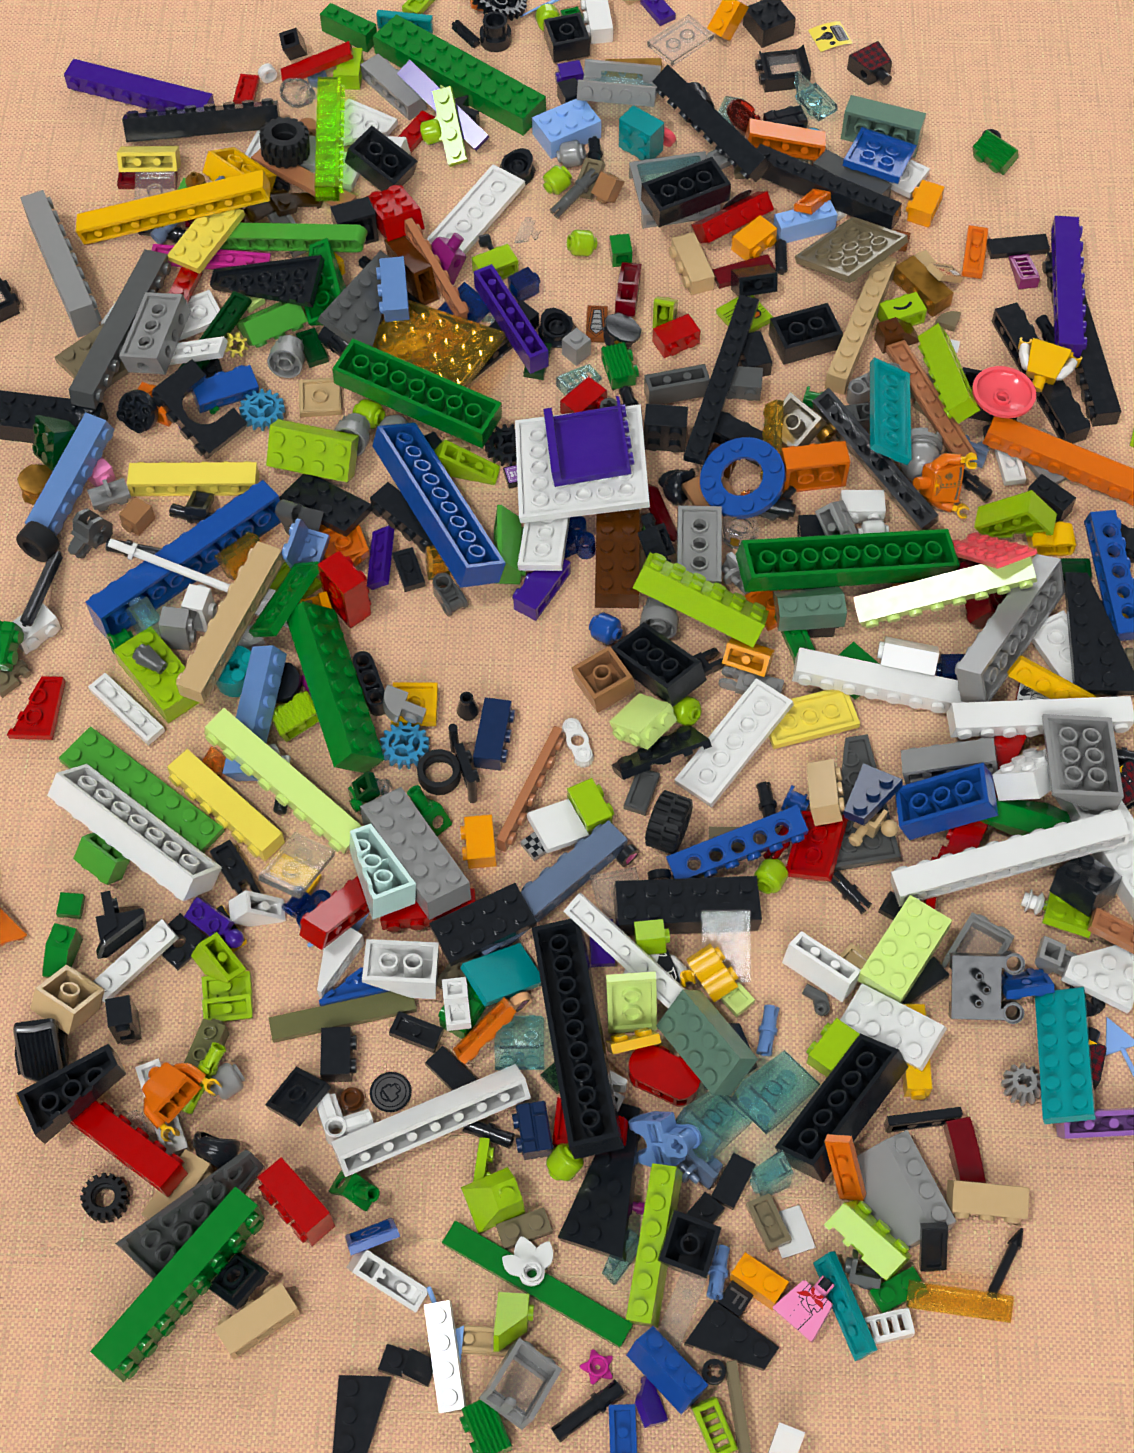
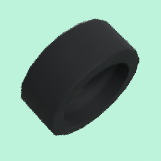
M443 749L431 750L425 753L417 765L418 781L421 787L434 795H445L452 792L458 786L461 779L460 763L457 757L450 751ZM443 762L452 767L453 773L449 779L443 782H434L427 778L426 769L431 764Z

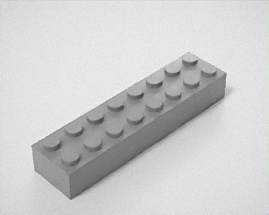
M43 190L20 197L31 230L78 338L85 336L99 327V322L102 319L98 309L94 310L98 306L94 296L89 295L91 290L88 282L83 281L85 279L81 267H76L79 264L75 253H70L73 249L69 239L64 238L66 236L62 224L58 225L60 219L57 211H52L54 208L50 197L46 198Z
M1036 554L1032 562L1037 582L1033 583L1032 587L1020 589V587L1012 588L1011 592L1007 593L1003 602L997 606L993 616L987 620L983 630L977 634L971 647L967 648L966 654L955 667L958 691H960L962 702H989L1007 678L1009 668L1024 653L1065 593L1061 559Z

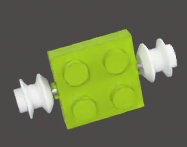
M1033 889L1030 890V893H1024L1021 906L1025 907L1024 912L1030 908L1034 910V915H1037L1041 910H1044L1043 924L1086 938L1090 937L1091 932L1087 929L1091 916H1086L1051 892H1049L1047 901L1043 893L1039 896L1033 895Z

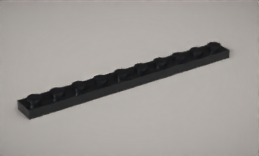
M743 295L738 297L690 435L683 461L704 465L759 305V299Z

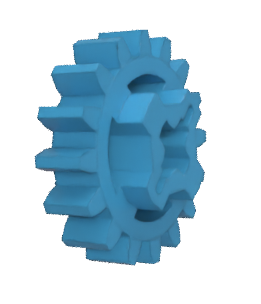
M260 389V393H256L253 390L252 396L246 394V400H241V407H239L240 415L247 422V427L252 425L253 430L260 427L261 431H264L267 426L270 429V425L277 419H284L285 406L283 399L279 398L278 393L272 395V390L270 389L267 393H264L263 389Z
M402 721L399 722V727H395L393 724L390 725L391 731L385 730V737L380 738L385 761L389 760L390 766L397 763L398 769H401L403 765L410 769L412 763L417 766L419 759L429 752V737H426V731H420L419 724L412 727L410 722L407 723V726H403Z

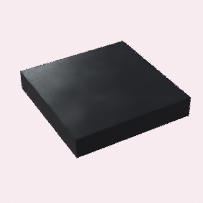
M296 1066L265 1106L300 1127L331 1087L327 1082Z

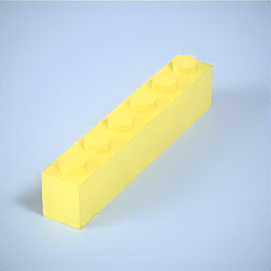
M249 461L129 463L127 486L131 496H191L193 491L212 493L214 496H238L249 490L252 485L259 483V470L257 462Z
M188 749L167 766L170 774L169 780L176 787L180 785L190 800H197L200 803V808L207 815L212 814L216 817L215 820L224 829L227 827L238 843H245L248 846V851L255 858L259 856L262 860L266 861L285 843L280 830Z

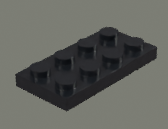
M302 474L279 497L280 500H288L302 504L304 507L324 512L321 524L345 537L373 510L372 504L318 476Z
M513 883L429 923L448 963L450 966H453L537 926V921L516 883Z

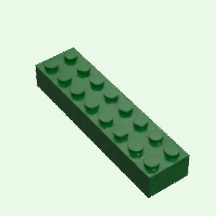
M352 338L332 368L334 384L482 449L502 418L501 402Z
M302 601L295 607L287 619V623L334 768L361 773L371 771L385 759L338 621V616L334 609Z
M235 1186L90 1352L122 1382L127 1378L131 1379L139 1370L138 1365L145 1357L149 1358L156 1351L157 1343L163 1336L167 1337L174 1330L175 1322L180 1316H185L190 1312L194 1305L193 1301L199 1295L202 1296L208 1291L213 1278L227 1265L234 1254L238 1255L245 1248V1241L251 1234L255 1235L260 1231L265 1218L259 1206Z

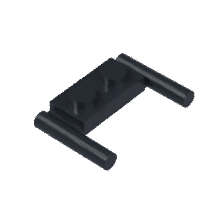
M450 724L448 727L450 749L452 753H455L460 763L461 774L468 791V801L476 803L477 783L480 782L479 775L476 769L472 770L470 763H473L470 750H465L463 742L459 743L457 725Z

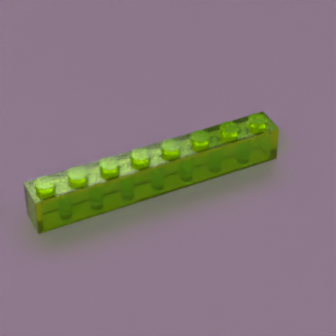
M318 77L315 153L316 201H340V193H343V181H340V179H344V168L340 167V165H344V153H341V151H344V139H341V137H344L345 133L344 125L341 124H345V113L341 111H345V99H342V97H345V85H341V77Z

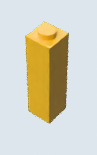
M903 1004L926 1016L925 1004ZM930 1059L923 1071L907 1064L908 1068L902 1075L904 1097H911L913 1100H922L929 1097L932 1091Z

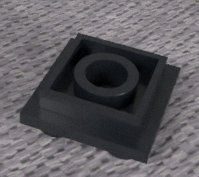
M181 913L168 925L179 939H185L186 942L182 947H174L173 943L161 954L177 971L192 959L191 954L197 945L207 939Z
M242 1253L235 1254L211 1282L212 1285L209 1290L238 1310L246 1304L248 1297L253 1291L264 1283L265 1277L269 1273Z

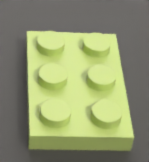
M656 972L606 975L608 1033L634 1032V1030L645 1027L657 1030Z

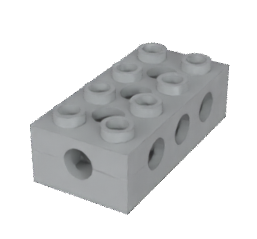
M145 292L119 355L128 372L166 375L191 312L183 294Z
M678 505L677 563L683 565L687 571L693 574L699 573L703 575L707 581L713 584H721L722 506Z

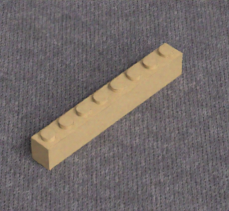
M888 256L884 261L872 267L827 372L824 389L830 388L832 392L845 394L876 320L879 304L884 301L893 279L897 259Z
M257 541L254 548L250 549L247 561L244 566L242 565L239 568L235 582L231 583L228 588L226 598L219 603L217 613L214 618L210 619L206 633L199 638L194 654L188 657L186 668L177 677L176 685L181 696L205 704L284 563L282 549Z

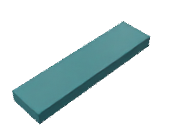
M828 1252L813 1262L819 1278L823 1275L835 1285L827 1295L828 1300L833 1304L832 1309L854 1360H862L878 1349L836 1252Z

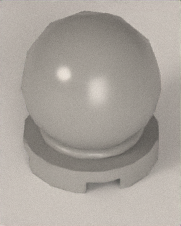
M928 428L911 429L912 460L908 465L900 463L902 473L911 481L915 477L922 476L925 464L931 463L941 455L943 441L939 432H936V434L928 432Z

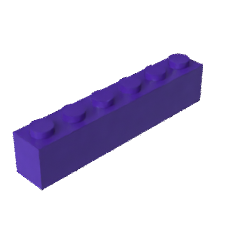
M491 264L474 271V287L529 373L531 374L548 367V349L494 266Z

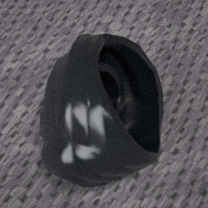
M197 1131L194 1134L193 1147L197 1156L211 1163L217 1169L238 1155L240 1142L237 1139L217 1138L203 1131Z

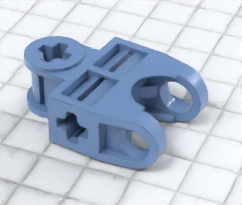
M653 1111L640 1114L628 1121L630 1130L641 1135L646 1141L647 1148L639 1150L637 1154L639 1155L638 1162L649 1167L652 1166V1163L677 1166L685 1160V1156L689 1154L690 1149L697 1148L702 1142L701 1133L694 1125L676 1124L674 1112Z

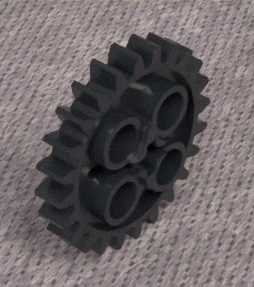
M473 0L472 4L478 5L477 10L483 9V14L497 11L505 13V16L513 21L514 18L518 19L519 16L523 15L528 0Z

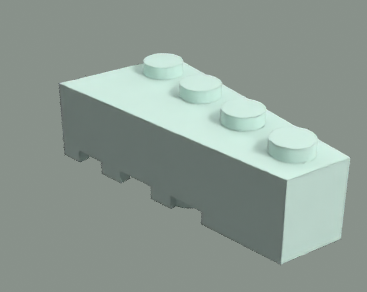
M370 823L351 830L350 853L372 920L415 904L416 883L373 825Z

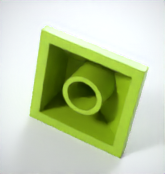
M508 1167L461 1187L479 1234L495 1227L498 1223L525 1214L520 1190L515 1177Z

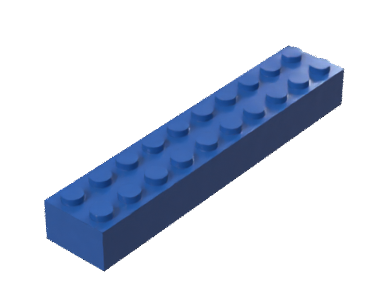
M405 423L377 426L372 445L459 587L499 583L506 564L417 424Z
M262 480L252 485L249 490L240 496H236L224 507L217 509L214 514L205 520H201L189 531L182 533L179 538L163 546L154 555L206 575L281 523L275 513L276 505L280 501L279 495ZM143 561L135 568L128 570L125 575L116 581L111 582L100 592L93 594L85 603L94 625L106 637L108 633L115 635L122 632L124 628L126 630L188 588L189 584L195 583L196 580Z

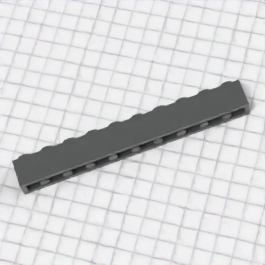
M144 249L69 388L70 399L73 405L96 410L99 402L103 401L107 387L111 386L113 375L119 370L121 362L119 355L145 292L157 293L159 288L163 287L166 275L170 274L171 264L168 261V254Z

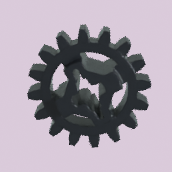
M503 424L502 429L496 426L495 432H492L487 440L485 452H487L488 458L493 457V463L500 461L501 466H504L505 463H508L509 466H512V462L517 463L514 424L510 428Z

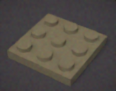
M104 323L55 356L56 362L73 378L76 377ZM122 360L118 372L112 377L111 385L130 373L125 368Z

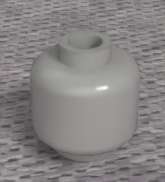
M577 140L561 143L559 151L556 152L558 162H562L566 168L580 166L586 158L584 144H580Z
M224 1063L218 1067L217 1073L212 1075L211 1078L216 1079L222 1085V1088L217 1084H213L210 1087V1091L226 1100L243 1089L242 1082L245 1081V1078L236 1064Z

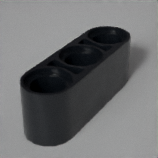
M360 651L353 656L352 660L366 705L372 715L382 716L385 714L383 709L385 692L371 654L366 651ZM369 682H374L372 685H366Z

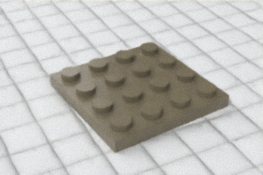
M851 217L797 254L795 260L797 264L851 283L865 272L870 271L879 262L884 261L889 255L901 249L909 241L906 234Z

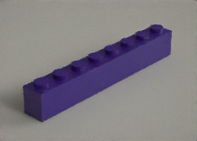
M77 59L71 61L64 73L68 89L142 108L165 111V108L176 107L178 110L184 109L185 106L195 105L196 108L204 107L203 105L215 104L212 93Z
M1054 216L1051 227L1054 345L1072 350L1071 352H1074L1073 356L1075 358H1080L1082 350H1086L1087 337H1084L1087 322L1083 321L1086 313V305L1083 304L1085 288H1082L1085 274L1081 272L1084 265V257H1081L1083 241H1080L1083 226L1079 225V217Z

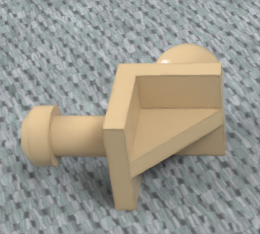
M884 809L882 813L875 814L865 826L854 822L853 827L857 830L855 833H851L848 839L851 845L860 846L865 834L873 839L880 828L883 835L893 837L898 833V824L894 820H886L888 811Z

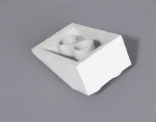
M366 939L362 982L410 998L436 999L439 942Z

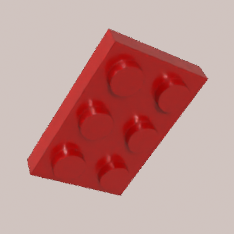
M802 811L801 814L809 831L804 836L805 839L803 841L792 844L786 865L788 877L831 882L848 819L842 815L843 821L815 826L811 811Z

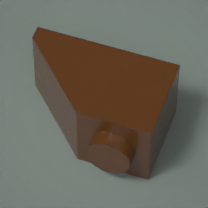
M897 317L877 323L874 339L883 354L887 353V345L905 340L908 346L919 343L918 335L910 323Z

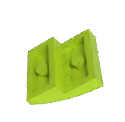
M250 971L243 972L227 983L210 976L201 977L204 1019L210 1021L211 1019H218L226 1022L253 1018Z

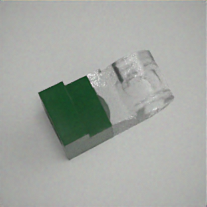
M366 771L352 782L356 800L366 803L393 791L390 780L375 778L374 773Z

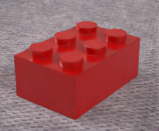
M393 185L387 190L375 191L366 196L369 197L375 211L377 228L387 241L406 236L405 220L412 218L415 224H419L422 230L425 229L420 207L402 185Z
M339 550L317 564L323 592L327 591L332 609L335 610L349 628L354 627L371 615V601L368 597L370 592L366 586L368 580L361 570L357 571L349 556H344Z
M282 1157L257 1177L261 1184L258 1189L261 1191L263 1198L270 1206L275 1204L274 1207L278 1211L277 1214L286 1225L290 1222L292 1223L290 1226L302 1243L307 1241L312 1247L335 1227L330 1212Z

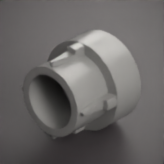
M292 335L280 336L275 342L267 359L268 367L275 375L282 378H293L300 374L305 360L302 340Z
M357 413L344 416L334 430L359 435L357 456L364 452L369 442L370 423L365 416Z
M652 597L647 598L639 625L645 622L670 639L677 632V610Z

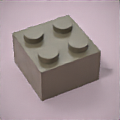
M790 392L763 426L789 447L809 445L827 423Z

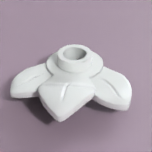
M521 1236L515 1245L514 1255L502 1257L503 1266L510 1275L519 1277L523 1284L530 1287L537 1286L544 1279L545 1269L552 1263V1246L547 1241L536 1248L528 1239ZM530 1270H534L537 1275L530 1278L527 1276V1273Z

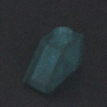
M140 596L128 603L130 607L125 611L137 634L159 622L160 616L148 597L141 600Z
M782 1150L753 1169L750 1184L756 1194L759 1193L760 1196L770 1193V1195H773L790 1187L794 1172Z

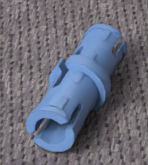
M764 1005L762 1023L758 1028L760 1035L756 1050L757 1054L772 1056L773 1041L778 1032L776 1025L779 1007L775 1008L774 1005Z
M716 1245L712 1264L708 1272L710 1277L706 1296L713 1300L723 1299L724 1283L729 1273L727 1262L730 1248L725 1245H719V1249L718 1245Z

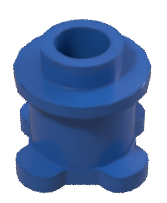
M791 785L781 810H784L785 807L790 808L798 805L801 812L806 811L810 800L806 799L808 794L803 795L794 791L795 786Z

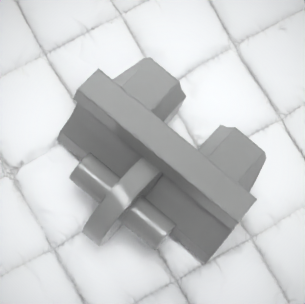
M124 478L107 483V480L104 479L102 480L103 485L87 490L94 510L98 509L99 512L107 510L109 505L114 503L120 505L128 503V499L131 498Z
M733 552L728 553L726 561L722 565V571L725 574L723 582L726 585L734 583L746 595L750 592L744 591L736 556Z

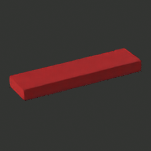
M347 41L281 68L283 84L287 86L353 59L351 43Z

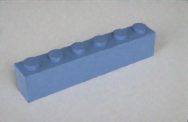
M85 412L27 517L25 524L35 521L49 528L56 536L61 532L67 516L72 512L74 503L81 495L88 478L91 477L97 461L102 457L103 450L108 441L112 439L115 429L106 420Z
M274 645L252 647L236 718L265 743H267L287 656L285 652ZM226 758L222 774L235 781H258L253 775H246L240 769L241 765L235 760L230 761Z

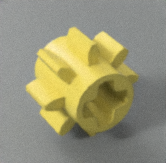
M236 332L235 336L227 333L229 338L227 339L228 343L225 352L231 351L230 357L234 358L235 353L242 357V351L244 349L248 350V347L244 344L247 338L240 339L239 332ZM232 341L239 342L237 349L231 348L233 346Z

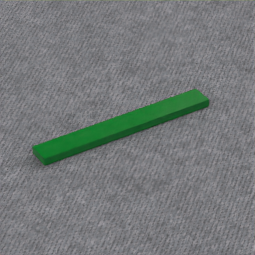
M454 1221L442 1241V1245L522 1292L529 1294L532 1298L619 1349L633 1327V1324L546 1273L543 1281L537 1286L530 1287L523 1284L519 1277L510 1275L503 1266L502 1257L514 1254L457 1221ZM530 1270L527 1273V1276L530 1278L537 1275L534 1270Z

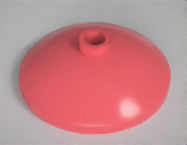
M994 366L984 369L976 376L972 385V394L976 403L984 411L996 417H1020L1031 410L1036 400V389L1032 381L1024 373L1006 366Z

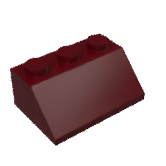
M965 560L959 564L960 566L957 570L980 565V563ZM997 592L988 594L989 597L983 600H975V598L966 600V618L969 623L983 629L986 626L987 620L996 612L997 606L1003 602L1007 593L998 595Z

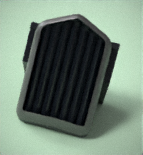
M110 891L101 892L104 915L95 917L100 939L96 949L98 959L109 957L146 928L144 909L140 908L119 913L117 898H112Z
M47 1018L14 1024L15 1060L18 1075L38 1082L68 1066V1034L58 1028L55 1019Z

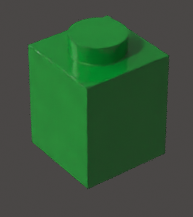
M610 235L609 250L612 267H620L622 262L632 263L630 235Z

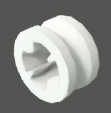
M267 63L258 69V75L264 83H271L276 79L277 71L271 64Z

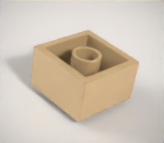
M65 965L35 988L30 1009L44 1019H55L58 1028L69 1035L99 1011L105 989L68 965Z

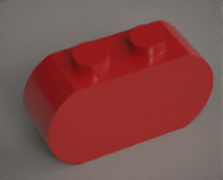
M661 1045L638 1048L632 1053L629 1060L628 1075L634 1087L677 1107L686 1106L697 1097L700 1079L681 1056L677 1057L671 1054L667 1048Z

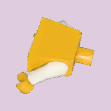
M1021 337L1019 340L1018 349L1021 367L1026 371V376L1033 379L1032 383L1035 386L1036 392H1042L1045 383L1054 385L1056 381H1062L1079 366L1083 358L1082 356L1079 359L1073 356L1074 352H1071L1072 350L1033 338L1029 342H1024Z

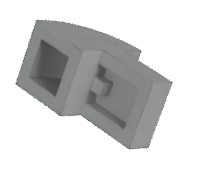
M387 684L383 697V709L387 717L395 723H398L400 716H402L410 723L416 724L418 722L422 724L426 708L408 702V692Z
M1043 936L1038 947L1035 965L1037 968L1043 969L1044 973L1048 975L1054 972L1062 976L1068 960L1073 956H1077V954L1066 950L1065 944Z

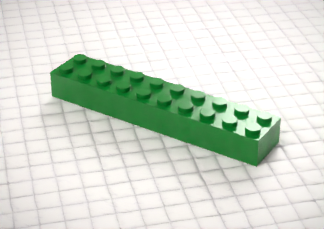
M397 14L373 35L375 54H379L400 68L411 60L439 88L440 85L444 87L451 86L454 98L469 96L470 107L522 136L532 128V117L546 112L545 95Z
M949 529L742 540L735 554L745 592L914 582L957 571L960 566Z

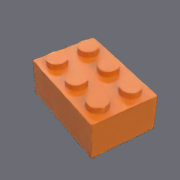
M831 441L821 444L812 443L804 446L782 448L781 458L786 470V482H784L782 489L783 493L789 486H793L796 492L846 486L850 467L846 441Z

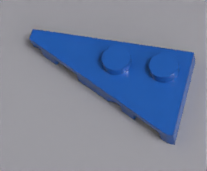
M362 967L348 976L345 982L335 990L331 989L319 1000V1004L324 1006L389 991L363 983Z

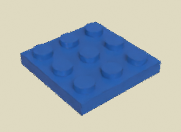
M862 127L846 154L842 166L898 184L915 153L917 145Z

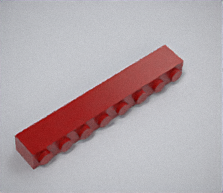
M1016 735L1011 738L1004 736L992 737L996 747L998 770L1001 765L1008 764L1012 761L1013 757L1019 756L1027 738L1026 735ZM977 821L949 829L946 836L949 843L947 847L942 845L937 857L940 858L948 853H961L970 847L978 848L988 824Z

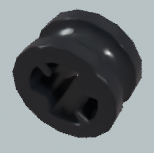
M709 1359L703 1365V1379L709 1385L722 1383L726 1374L725 1365L718 1359ZM709 1366L713 1369L719 1367L718 1374L721 1376L719 1378L716 1376L710 1378L707 1375L710 1370L707 1368Z

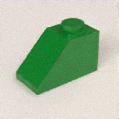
M54 923L45 944L43 977H51L65 965L72 968L83 940L77 928Z

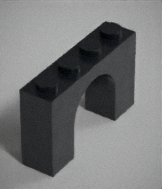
M191 359L153 388L152 400L158 407H163L167 412V418L173 424L176 423L181 428L180 433L186 440L190 439L193 442L195 451L200 456L204 455L208 459L244 431L247 422L235 408H232L217 421L210 424L196 423L185 414L182 405L184 397L204 382L206 374Z

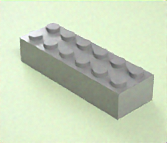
M402 787L360 806L364 826L370 823L373 825L416 883L415 900L429 920L471 900L470 882Z

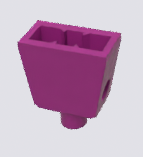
M454 233L450 239L437 237L431 244L433 254L439 257L443 271L446 270L448 272L452 285H454L466 260V254L459 248L464 238L458 233Z

